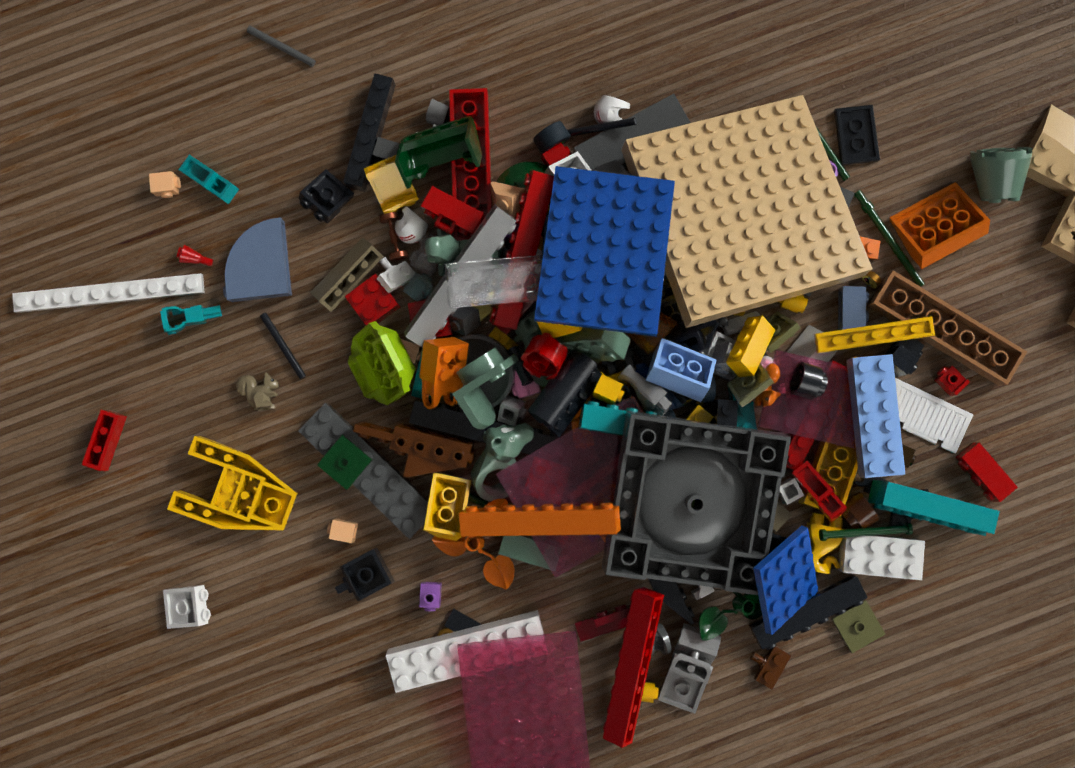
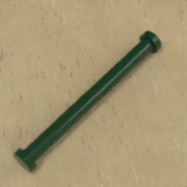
M905 523L900 526L832 531L820 529L819 538L821 541H826L832 538L899 533L911 535L913 527L911 523Z

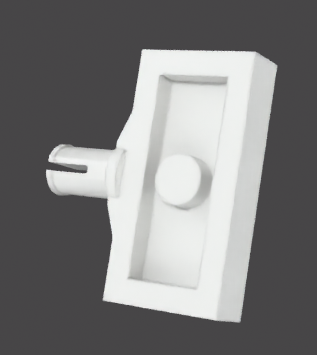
M384 257L379 263H381L386 271L381 273L376 279L390 293L414 280L417 274L406 261L392 266Z

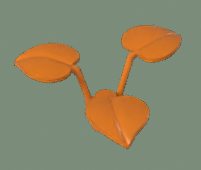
M504 498L495 499L485 506L495 505L496 508H503V506L508 505V501ZM436 536L432 538L437 548L450 556H460L467 549L471 552L478 551L490 557L492 560L487 561L483 568L485 579L492 585L505 590L512 584L515 573L513 561L510 557L500 554L495 558L492 554L482 549L485 544L483 536H469L467 538L465 536L457 541Z

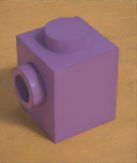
M442 582L421 583L420 607H424L425 611H436V608L441 606Z

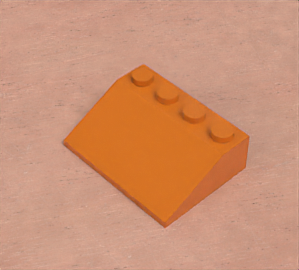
M956 182L889 217L909 255L921 269L987 235L990 225V219Z

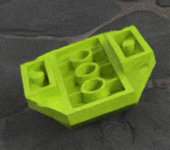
M374 321L366 325L353 337L348 365L364 397L390 405L410 391L409 385L416 369L397 331L380 326Z

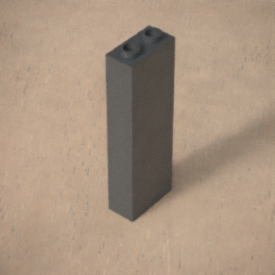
M673 93L629 117H636L637 125L605 130L574 147V153L578 151L592 171H595V167L614 160L626 167L627 164L621 151L626 139L682 126L691 122Z

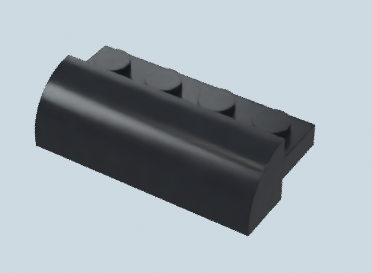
M572 350L565 359L557 376L550 379L528 409V412L539 423L544 424L554 436L560 437L596 388L601 375H603L596 368L598 365L585 354Z

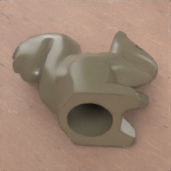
M268 373L264 375V384L259 386L256 379L251 375H245L238 379L236 382L237 392L241 396L246 395L248 403L254 410L275 409V405L271 403L270 398L278 396V393L272 391L279 387L277 380L270 377Z

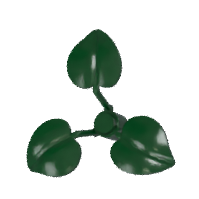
M733 592L736 595L732 601L733 609H723L720 611L715 606L704 609L700 614L698 622L700 638L706 641L720 635L728 624V618L723 615L725 613L737 614L740 612L748 619H757L762 616L759 596L746 593L742 596L738 592Z

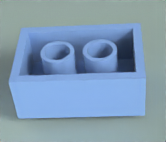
M661 338L653 353L646 381L701 402L710 389L716 359Z

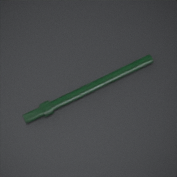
M861 190L857 191L854 195L862 205L861 209L863 212L869 215L915 284L920 287L925 283L873 209L874 205L872 202L866 199Z

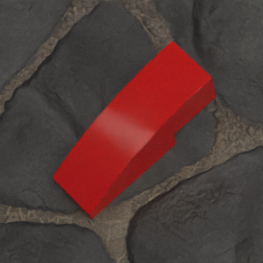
M808 461L792 472L798 483L831 523L847 511L846 505Z

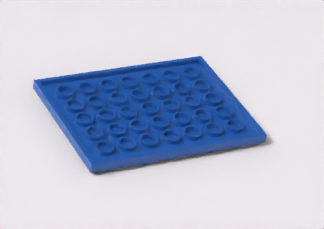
M556 166L534 321L657 337L675 181Z

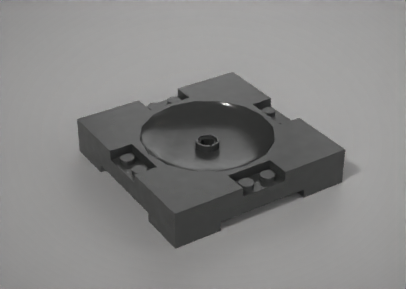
M626 410L613 506H619L621 530L617 534H607L602 561L604 573L611 576L646 580V578L758 595L753 568L769 554L781 479L785 476L791 437L778 432L697 422ZM699 499L698 506L691 507L692 501Z

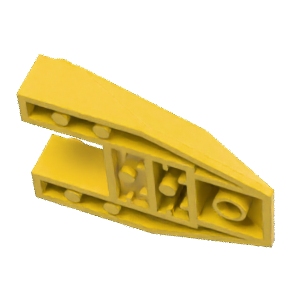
M194 436L188 454L224 467L212 501L178 490L173 492L167 510L220 529L284 530L298 493L250 455L208 438Z

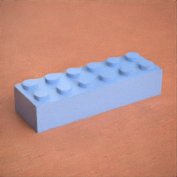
M893 354L848 359L847 370L859 478L905 475Z

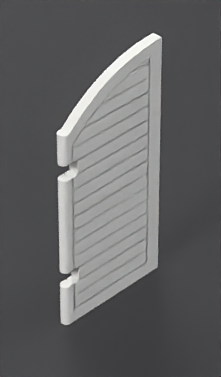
M895 378L899 419L903 423L901 429L933 444L940 440L942 441L941 448L956 454L973 414Z

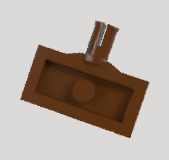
M776 646L770 649L764 657L755 652L750 657L751 660L759 664V670L754 679L772 690L791 657L790 654Z

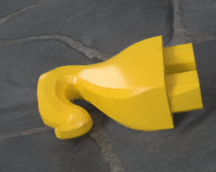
M812 513L810 523L807 522L815 571L830 574L831 564L837 569L840 568L838 560L834 556H827L823 563L820 564L819 559L837 548L843 538L821 541L819 530H845L842 529L843 519L838 517L832 523L830 522L829 526L823 525L824 515Z

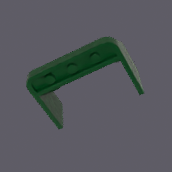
M468 116L410 134L401 140L395 164L407 189L411 187L413 179L419 180L424 178L428 169L437 165L463 158L466 162L475 163L476 167L480 166L482 151L473 118Z

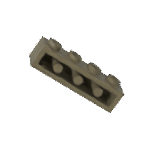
M362 237L310 293L332 312L345 298L344 296L350 293L384 256Z

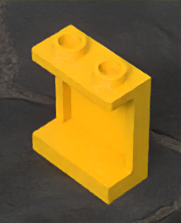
M396 155L364 168L365 175L384 214L397 212L399 208L412 206L419 200L413 184H411L410 188H406L395 164Z

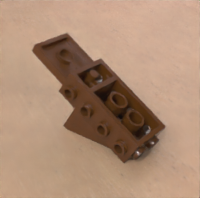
M361 421L355 424L353 430L362 438L376 437L377 441L382 443L391 441L389 449L394 450L395 454L405 456L407 453L408 458L403 477L466 468L469 464H472L476 454V450H473L475 441L400 423L392 429Z

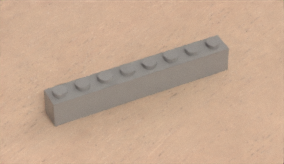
M494 204L404 331L405 337L422 348L424 340L436 339L435 334L439 329L442 330L447 324L446 319L450 313H455L460 299H464L468 295L470 285L473 282L476 283L480 278V271L484 266L487 267L491 263L495 250L498 251L503 246L505 236L507 234L510 235L515 229L516 220Z

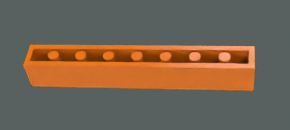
M570 503L562 504L561 507H554L553 504L534 507L533 504L523 505L522 508H515V505H505L503 508L488 505L477 509V506H467L459 513L461 537L617 534L621 530L619 506H613V503H602L600 506H593L592 503H583L581 506L574 507Z

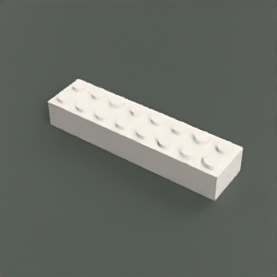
M536 610L389 648L386 658L395 692L397 693L548 654V647L539 612Z

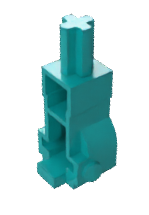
M197 305L186 309L171 306L162 308L160 314L164 332L171 335L183 330L186 326L207 323L206 319L222 317V310L220 305L208 308ZM169 312H172L173 316L185 314L186 321L172 328L167 317H170Z

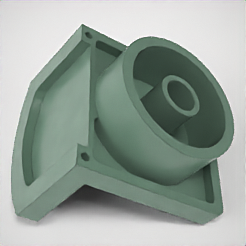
M495 347L456 372L464 386L452 394L473 427L485 429L494 423L495 409L480 385L488 380L492 383L505 375V370L519 361L515 354L504 360Z

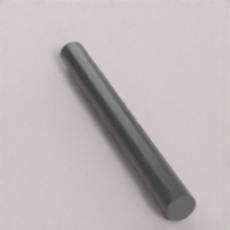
M252 26L247 28V33L314 67L316 60Z

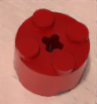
M544 332L542 335H536L531 339L521 360L523 359V366L530 374L538 378L541 375L546 376V379L550 380L557 376L567 357L568 349L555 340L551 334Z

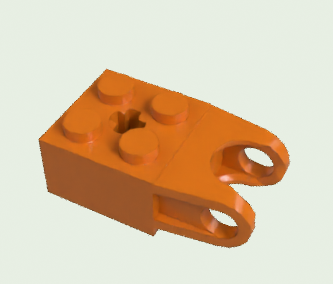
M455 337L424 340L419 378L422 379V401L427 409L436 408L442 395L446 404L454 406L458 403L454 396L453 401H451L450 392L454 393L463 387V383L456 372L466 366L469 343ZM429 395L432 397L431 404L429 403Z

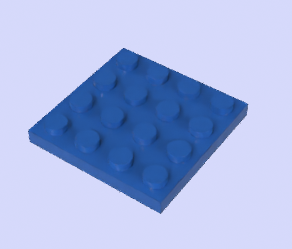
M801 525L753 568L765 632L773 635L805 605L807 600L811 599L818 592L808 527Z

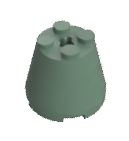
M1004 147L980 149L977 152L970 151V161L981 201L999 203L1001 199H1008V201L1020 200L1032 159V148L1017 147L1015 149Z

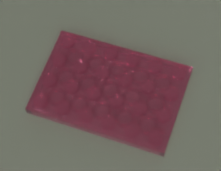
M775 350L772 363L779 367L780 377L772 385V390L781 393V395L771 406L762 407L758 426L856 449L847 366ZM802 361L821 367L823 372L826 373L828 383L821 397L809 400L789 392L790 378L799 362Z

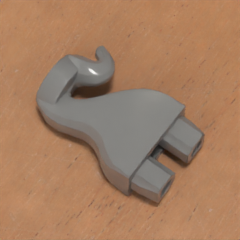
M627 366L618 376V379L627 381L632 385L639 402L646 411L657 412V415L663 416L672 405L665 397L667 392L661 387L646 381L643 376L635 372L636 369L633 366Z

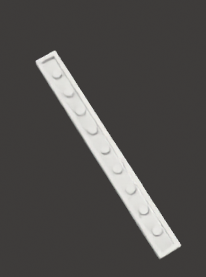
M200 273L12 293L14 312L22 313L202 294L205 291L203 274Z

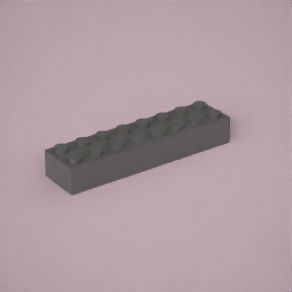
M324 403L298 431L323 456L326 455L341 435H344L373 459L353 485L409 539L412 538L424 525L428 499L403 477L365 438L359 437L358 433L353 432L354 427L330 404Z

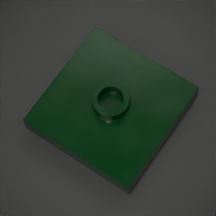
M341 435L317 466L348 490L373 459L348 438Z

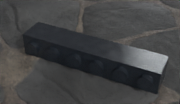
M374 73L343 181L348 188L366 191L368 179L364 168L373 165L375 160L372 154L377 138H381L396 86L391 77Z
M851 575L818 591L773 635L765 632L763 619L749 625L759 647L762 650H769L774 648L776 643L781 640L788 641L794 637L793 634L799 631L804 633L810 630L811 626L816 623L822 624L829 620L828 617L834 614L838 616L845 613L846 608L850 606L857 607L863 604V600L868 597L858 577Z

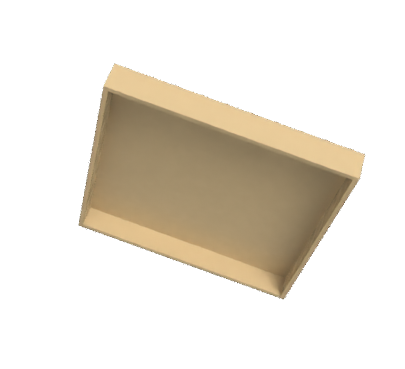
M803 95L625 140L621 151L632 176L675 181L665 272L686 328L864 277L872 270Z

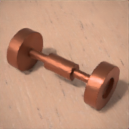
M390 212L379 216L380 223L389 224L390 231L388 232L391 244H394L395 252L389 254L390 261L395 262L408 258L406 250L399 251V240L392 222L399 219L398 213Z

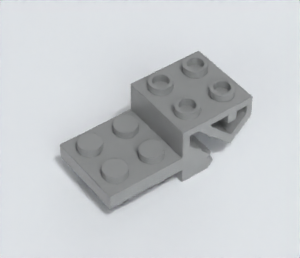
M683 624L658 697L659 701L694 714L696 713L703 691L712 673L713 666L711 664L717 656L721 636L718 635L713 639L703 641L700 638L699 628Z

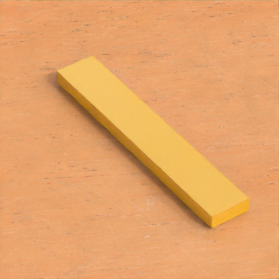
M930 316L814 334L817 353L930 337L935 336L933 318Z

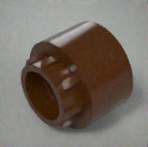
M860 492L846 501L847 511L842 514V517L852 529L868 528L880 519Z

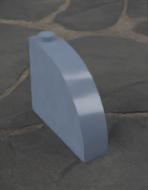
M282 218L268 219L252 226L233 245L226 262L225 286L223 287L224 297L228 301L239 302L292 296L285 221Z

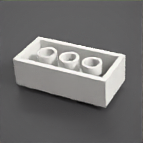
M877 535L845 537L840 543V568L838 571L922 580L925 541Z

